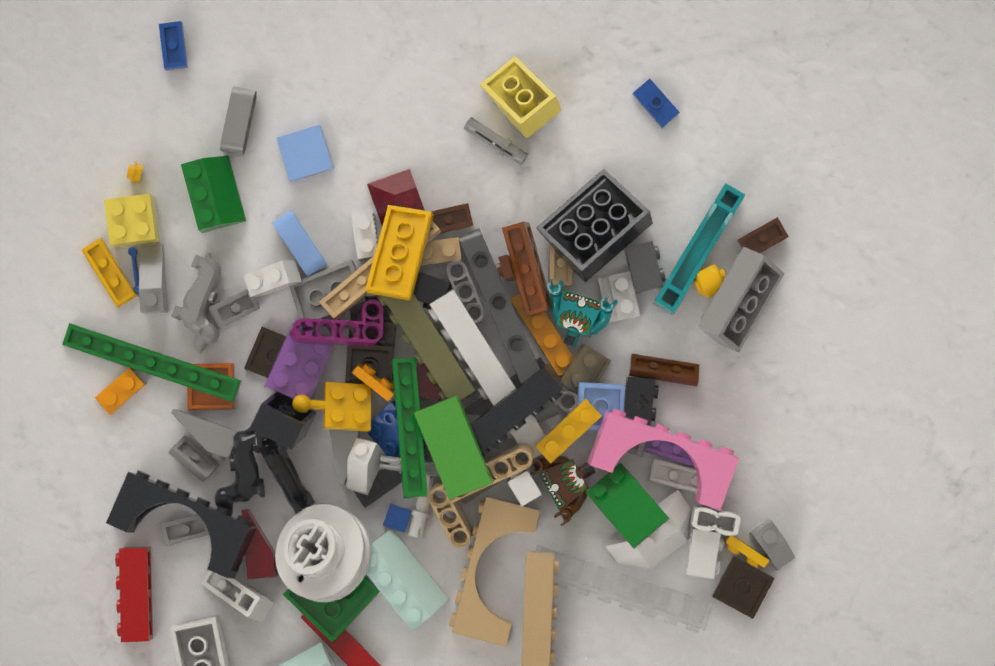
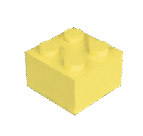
M142 194L104 200L109 243L112 247L118 248L160 242L156 203L153 195Z

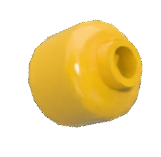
M713 264L699 270L694 283L700 296L704 295L707 298H712L718 292L724 277L727 275L724 268L720 270L717 265Z

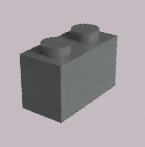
M653 241L626 247L624 251L635 294L661 288L663 286L662 282H665L666 279L663 268L659 269L657 262L660 259L658 246H654Z

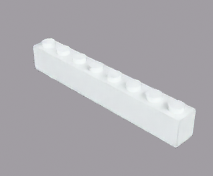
M453 289L430 303L429 305L432 309L428 312L435 323L440 321L444 329L440 331L447 342L452 340L457 347L453 351L460 362L465 360L469 366L465 370L471 380L477 379L481 385L478 391L485 401L489 399L494 406L515 389L512 381ZM531 414L524 419L526 424L517 431L514 428L507 432L509 440L514 438L517 444L527 443L531 445L534 450V459L541 455L534 445L545 434ZM518 453L521 459L529 458L526 453Z

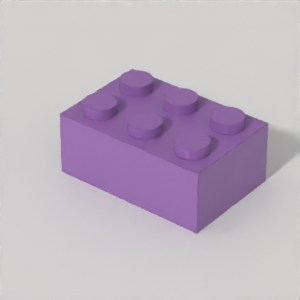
M299 326L297 329L301 332V335L306 332L302 330V326ZM288 331L264 387L291 399H294L297 395H306L311 399L334 345L297 343L291 339Z

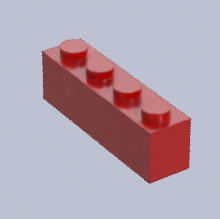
M151 547L120 548L119 553L115 555L116 567H119V576L116 577V589L120 590V599H117L116 603L117 613H120L117 635L121 637V642L150 641L153 639Z

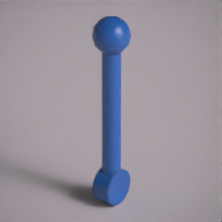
M130 247L128 254L132 258L135 280L134 292L139 294V275L136 261L138 250L135 247Z

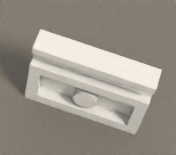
M630 271L597 279L602 299L609 295L607 299L609 304H612L615 299L618 301V304L612 309L613 312L609 323L640 316Z

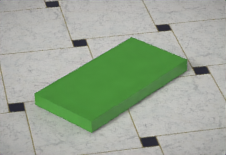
M458 395L414 413L449 500L493 483Z

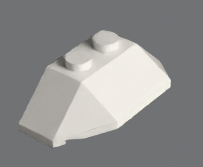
M678 489L658 504L669 519L635 549L632 548L620 533L605 544V547L617 563L652 569L688 542L691 507Z

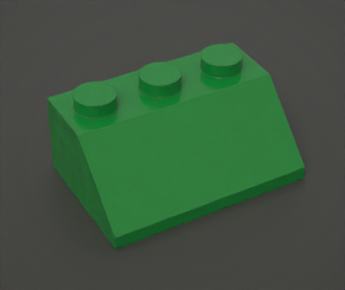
M229 156L201 158L181 164L197 227L201 233L246 222Z

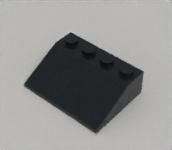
M603 169L536 228L566 264L586 283L651 226L653 222L650 211Z

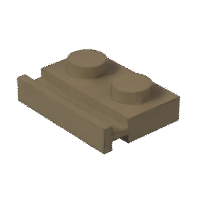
M582 343L562 376L561 381L565 387L578 394L579 382L599 383L611 360Z

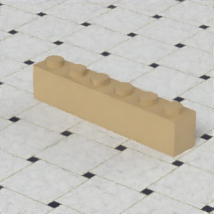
M527 551L521 666L555 665V651L551 650V642H556V628H552V620H557V606L553 605V597H558V583H554V574H559V560H555V553Z

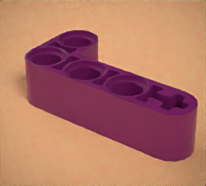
M371 299L366 301L359 309L358 321L300 318L291 326L289 334L291 339L297 343L370 347L375 345L383 335V306L378 300ZM366 307H372L376 312V316H369L366 313ZM299 326H302V330L306 331L303 335L297 330ZM326 327L330 332V336H322L319 328ZM343 328H348L352 331V338H346L343 335ZM368 329L372 330L375 333V339H369L365 331Z

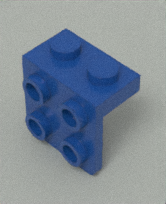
M395 400L371 420V430L367 432L372 440L385 452L386 456L392 457L400 456Z

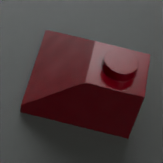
M410 169L367 184L382 226L388 205L424 210Z

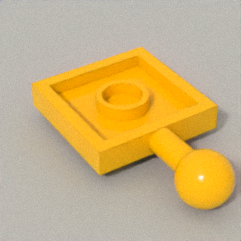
M325 382L324 401L310 400L306 395H297L293 399V409L298 413H305L309 409L324 410L323 429L365 432L371 430V388L366 384Z

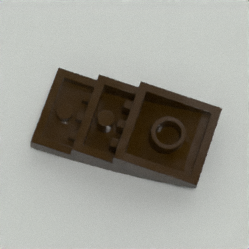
M366 296L367 301L371 299L379 301L377 296ZM388 305L383 307L382 338L370 347L347 346L345 383L365 384L352 373L359 362L363 365L367 363L376 371V376L381 380L384 377L392 383L391 360L394 359L396 326L389 317L392 311ZM362 306L351 309L350 321H358L359 309ZM366 307V313L369 316H376V312L372 307ZM349 329V338H352L353 334ZM368 329L365 331L369 339H375V333L372 330Z

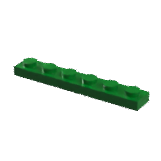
M416 357L392 359L403 498L427 497L423 436L414 415L415 412L420 410Z

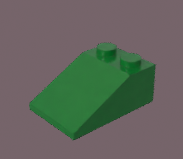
M621 462L614 467L612 473H607L585 492L633 549L669 519Z

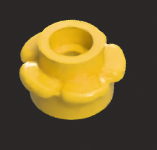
M136 161L134 166L129 165L127 178L131 179V184L133 182L140 183L143 165L137 164Z

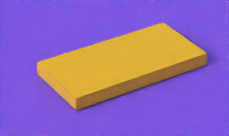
M388 205L365 288L366 293L411 301L434 216L432 212Z

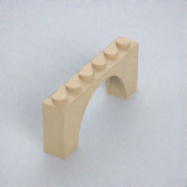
M486 496V500H481L477 513L482 515L480 523L475 522L472 536L476 537L474 546L469 545L466 558L470 559L468 568H463L460 581L465 583L463 591L458 590L455 604H459L457 613L452 612L449 626L453 627L452 633L506 646L512 622L493 613L482 601L476 586V566L483 551L497 538L513 532L535 533L540 510Z

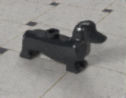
M250 427L247 430L237 432L233 437L234 457L230 458V471H235V481L227 487L219 488L214 497L216 506L230 510V515L233 514V504L235 502L249 501L256 494L265 498L264 479L259 478V468L253 453L254 444L258 448L262 447V438L257 436Z
M262 438V447L258 448L254 444V452L261 453L288 504L294 509L295 513L310 507L315 501L310 492L303 486L287 451L278 447L275 444L276 441L270 438Z

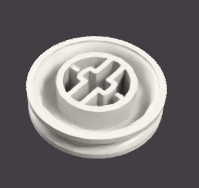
M313 505L295 514L281 531L275 552L276 567L283 583L295 594L315 602L336 601L355 590L365 577L371 560V542L366 528L353 514L334 505ZM303 575L304 580L299 582V577Z

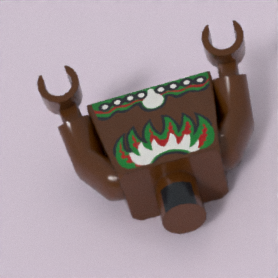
M558 456L552 463L545 457L533 460L532 465H534L535 470L530 475L539 474L559 509L554 518L559 515L562 516L564 521L560 525L563 526L581 509L588 496L585 492L589 488L584 479L593 475L596 471L587 462L577 467L574 460H569L566 456Z

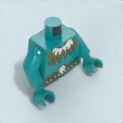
M551 279L547 286L550 292V304L557 326L567 330L563 341L564 344L576 347L580 335L591 338L592 335L598 334L608 326L613 312L612 309L618 304L616 299L612 304H609L607 300L609 295L600 302L567 290L561 292L564 282L560 280L558 287L553 284V279Z

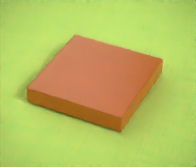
M234 363L194 364L234 378ZM187 387L188 410L235 409L234 402Z

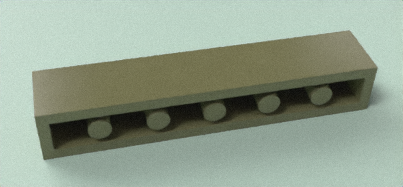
M414 294L411 301L376 295L382 306L388 305L392 311L389 317L395 326L401 325L404 330L401 335L407 345L413 344L417 350L413 354L419 364L425 363L429 369L426 375L432 384L438 383L442 391L439 392V395L443 401L457 395L461 401L476 391Z

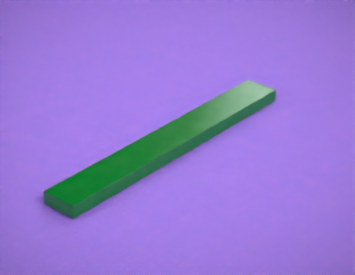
M71 323L68 325L62 343L64 346L231 402H235L242 380Z

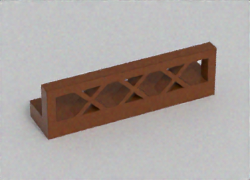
M523 221L503 227L502 231L526 316L552 311L550 295L530 223Z

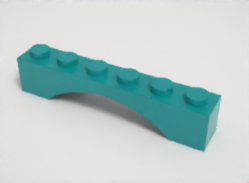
M725 183L654 299L653 304L671 315L675 313L715 243L745 197V194Z

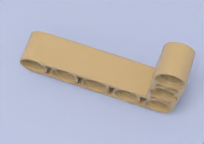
M520 443L485 459L493 480L492 484L450 500L441 480L433 484L428 499L453 546L457 548L467 546L473 531L458 500L529 468L534 457V450L531 445ZM523 452L526 453L529 458L527 460H521L517 457V454ZM498 462H504L506 463L508 468L505 470H501L496 466V464ZM435 491L444 492L446 497H437ZM453 511L456 517L449 518L445 512ZM463 531L467 536L464 538L458 537L456 532Z

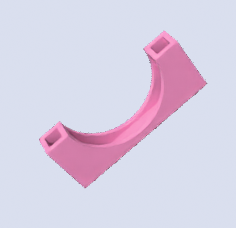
M614 408L612 412L605 411L587 461L589 465L612 473L619 459L632 447L652 440L672 442L680 446L694 464L697 475V491L694 500L702 505L721 511L739 458L733 455V450L722 446L720 450L714 449L711 442L699 439L697 443L690 440L691 436L679 431L677 435L669 433L670 428L660 424H656V427L647 425L648 420L637 416L634 417V420L625 417V412Z

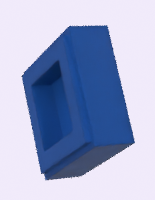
M390 503L383 526L405 533L412 510Z

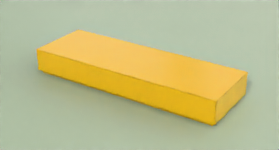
M102 238L82 249L83 254L117 308L138 296Z

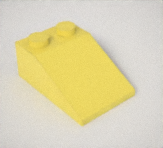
M515 56L480 84L509 121L526 138H529L562 111L556 96Z

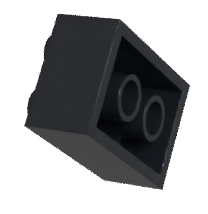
M276 392L261 404L250 429L254 430V433L263 439L270 438L276 441L275 444L278 447L292 450L306 437L317 412L309 409L305 413H298L293 409L292 399Z

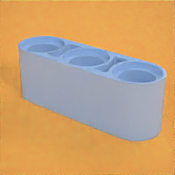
M291 210L272 222L308 277L327 266L326 261Z

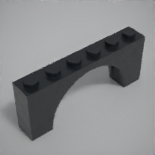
M137 470L136 473H127L106 521L107 524L124 532L134 533L143 518L154 509L173 503L185 505L201 517L209 531L211 557L207 569L227 579H235L257 528L250 524L252 520L238 515V518L230 515V510L221 506L215 509L209 506L210 501L201 497L195 500L189 497L190 492L177 488V491L169 488L170 483L157 479L155 482L149 479L150 475L143 471Z

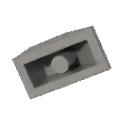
M771 520L765 521L750 532V535L770 560L776 571L795 558L787 541Z

